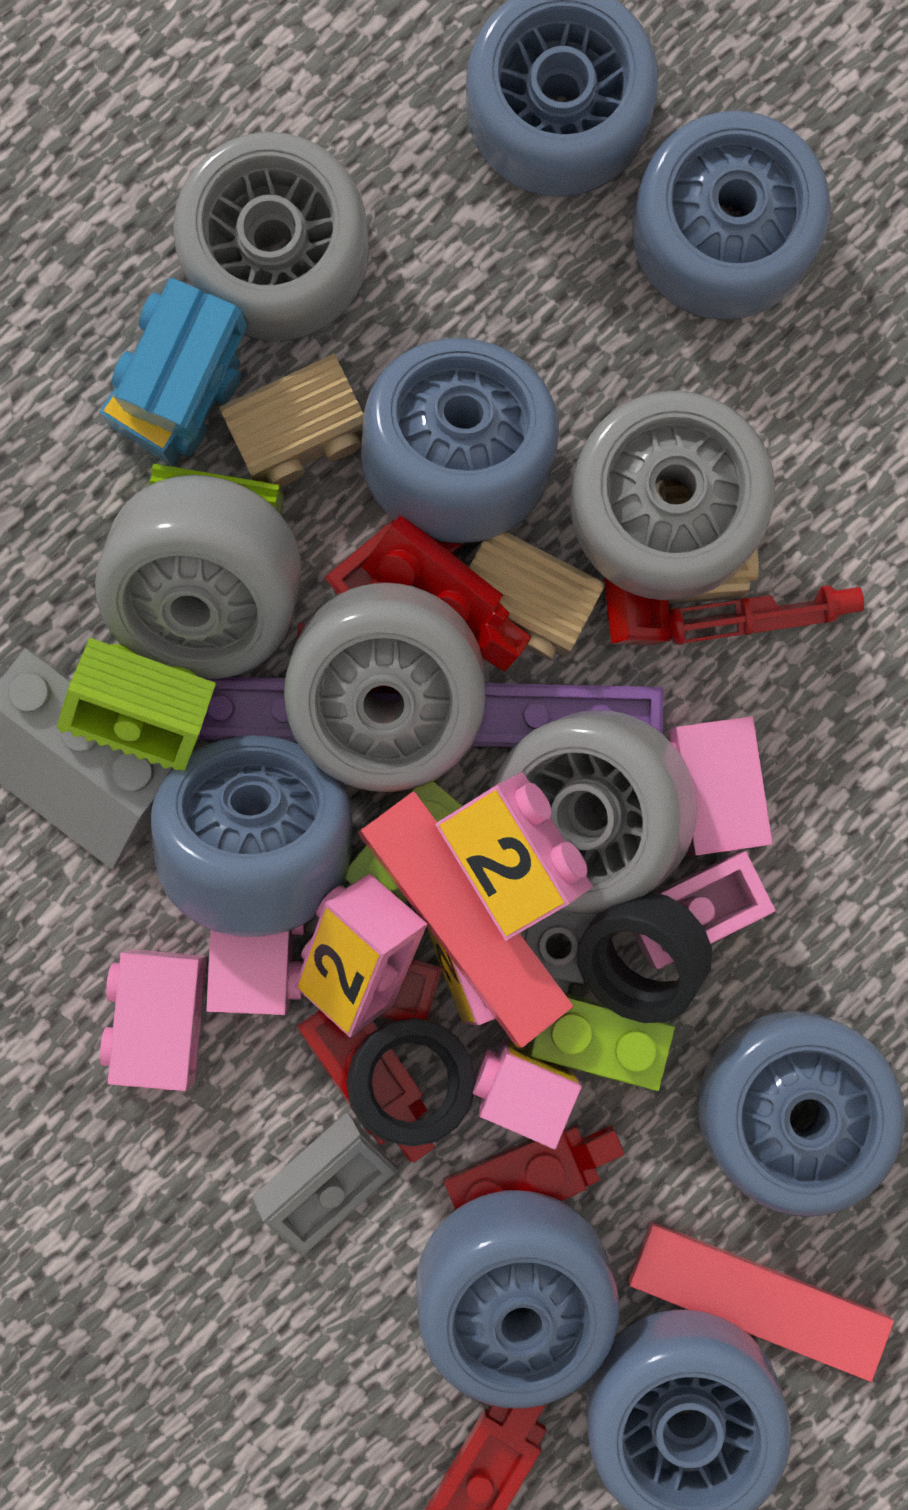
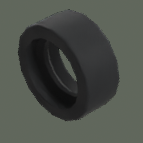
M649 892L644 896L611 906L607 910L598 913L578 943L577 965L586 987L602 1005L623 1018L641 1023L668 1022L684 1013L711 970L712 946L704 926L687 907L667 895ZM630 931L645 935L660 944L674 960L679 978L674 981L660 982L645 978L636 973L617 955L611 935L613 932Z
M418 1018L390 1022L365 1037L351 1057L346 1080L350 1107L362 1126L383 1141L406 1146H418L437 1142L458 1128L472 1106L474 1096L472 1093L476 1084L472 1058L459 1037L439 1023ZM410 1042L425 1045L437 1053L446 1066L449 1080L446 1098L438 1111L424 1120L414 1122L397 1120L383 1111L374 1097L372 1086L374 1069L382 1055L396 1045Z

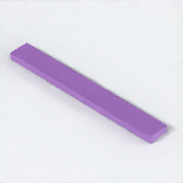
M227 677L206 679L215 682L216 685L197 740L218 741L231 737L258 735L282 738L297 743L288 723L285 710V678ZM485 683V711L481 726L471 747L513 748L526 735L544 724L573 713L591 710L625 713L645 721L663 734L664 687ZM368 692L374 698L383 701H393L402 697L400 693Z

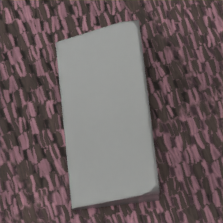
M345 1113L255 1193L253 1200L262 1221L303 1257L389 1180L398 1169L349 1113Z

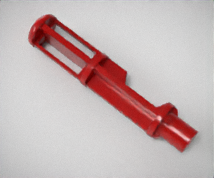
M824 585L819 587L814 601L778 606L771 595L683 608L676 607L669 614L671 639L677 645H684V643L751 635L758 632L819 623H832L836 621L839 615L863 612L864 596L860 587L835 590L832 586ZM735 604V612L683 619V612ZM737 624V631L688 639L685 636V631Z

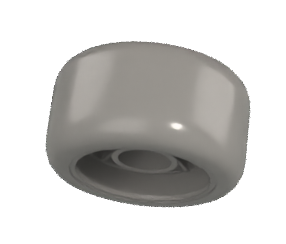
M259 132L243 135L220 145L206 155L192 170L180 191L176 203L173 224L174 242L180 265L189 285L200 289L205 294H211L234 304L241 309L248 325L244 336L264 341H287L311 335L335 321L350 306L362 285L369 259V234L365 208L360 192L352 177L338 159L318 144L305 138L279 132ZM273 238H283L289 241L285 247L277 251L261 250L264 243Z
M661 391L646 394L632 399L612 411L598 424L584 444L575 467L570 495V510L574 531L583 552L592 565L606 579L621 589L641 597L656 600H679L698 596L715 589L733 577L744 566L760 544L769 526L775 498L774 473L770 457L759 435L731 407L716 399L694 392ZM660 480L677 481L689 490L691 499L679 505L669 504L658 495L656 483Z
M186 475L167 478L135 494L126 502L116 516L97 565L95 595L98 608L105 625L114 638L135 654L170 667L187 668L198 677L204 679L232 677L260 665L279 648L285 639L292 622L301 583L300 551L296 539L282 515L269 502L252 490L237 483L210 476Z
M374 583L345 591L319 608L308 620L296 640L287 668L284 686L285 710L288 723L298 745L306 756L323 772L342 783L359 789L377 792H397L423 786L447 773L464 757L473 744L481 726L485 711L486 691L485 668L479 645L471 629L458 612L445 601L425 590L397 583ZM385 685L395 688L402 697L393 701H383L374 698L368 692L374 687Z
M606 710L582 711L540 726L526 735L511 749L499 767L494 779L493 787L523 772L528 781L538 786L547 797L552 811L551 819L564 840L572 843L584 858L587 866L586 876L593 887L563 907L561 910L579 914H598L611 906L629 902L646 895L662 884L676 870L692 842L697 820V800L693 780L686 763L675 746L661 732L645 721L625 713ZM592 794L597 796L604 804L608 821L600 819L593 812L590 803Z

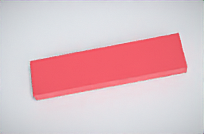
M413 791L357 833L418 915L428 923L427 927L516 1047L523 1048L574 1006L520 933L505 941L436 827L437 821Z
M652 1221L649 1223L628 1279L630 1287L688 1310L702 1311L722 1317L734 1323L746 1333L870 1382L873 1381L894 1324V1320L885 1313Z

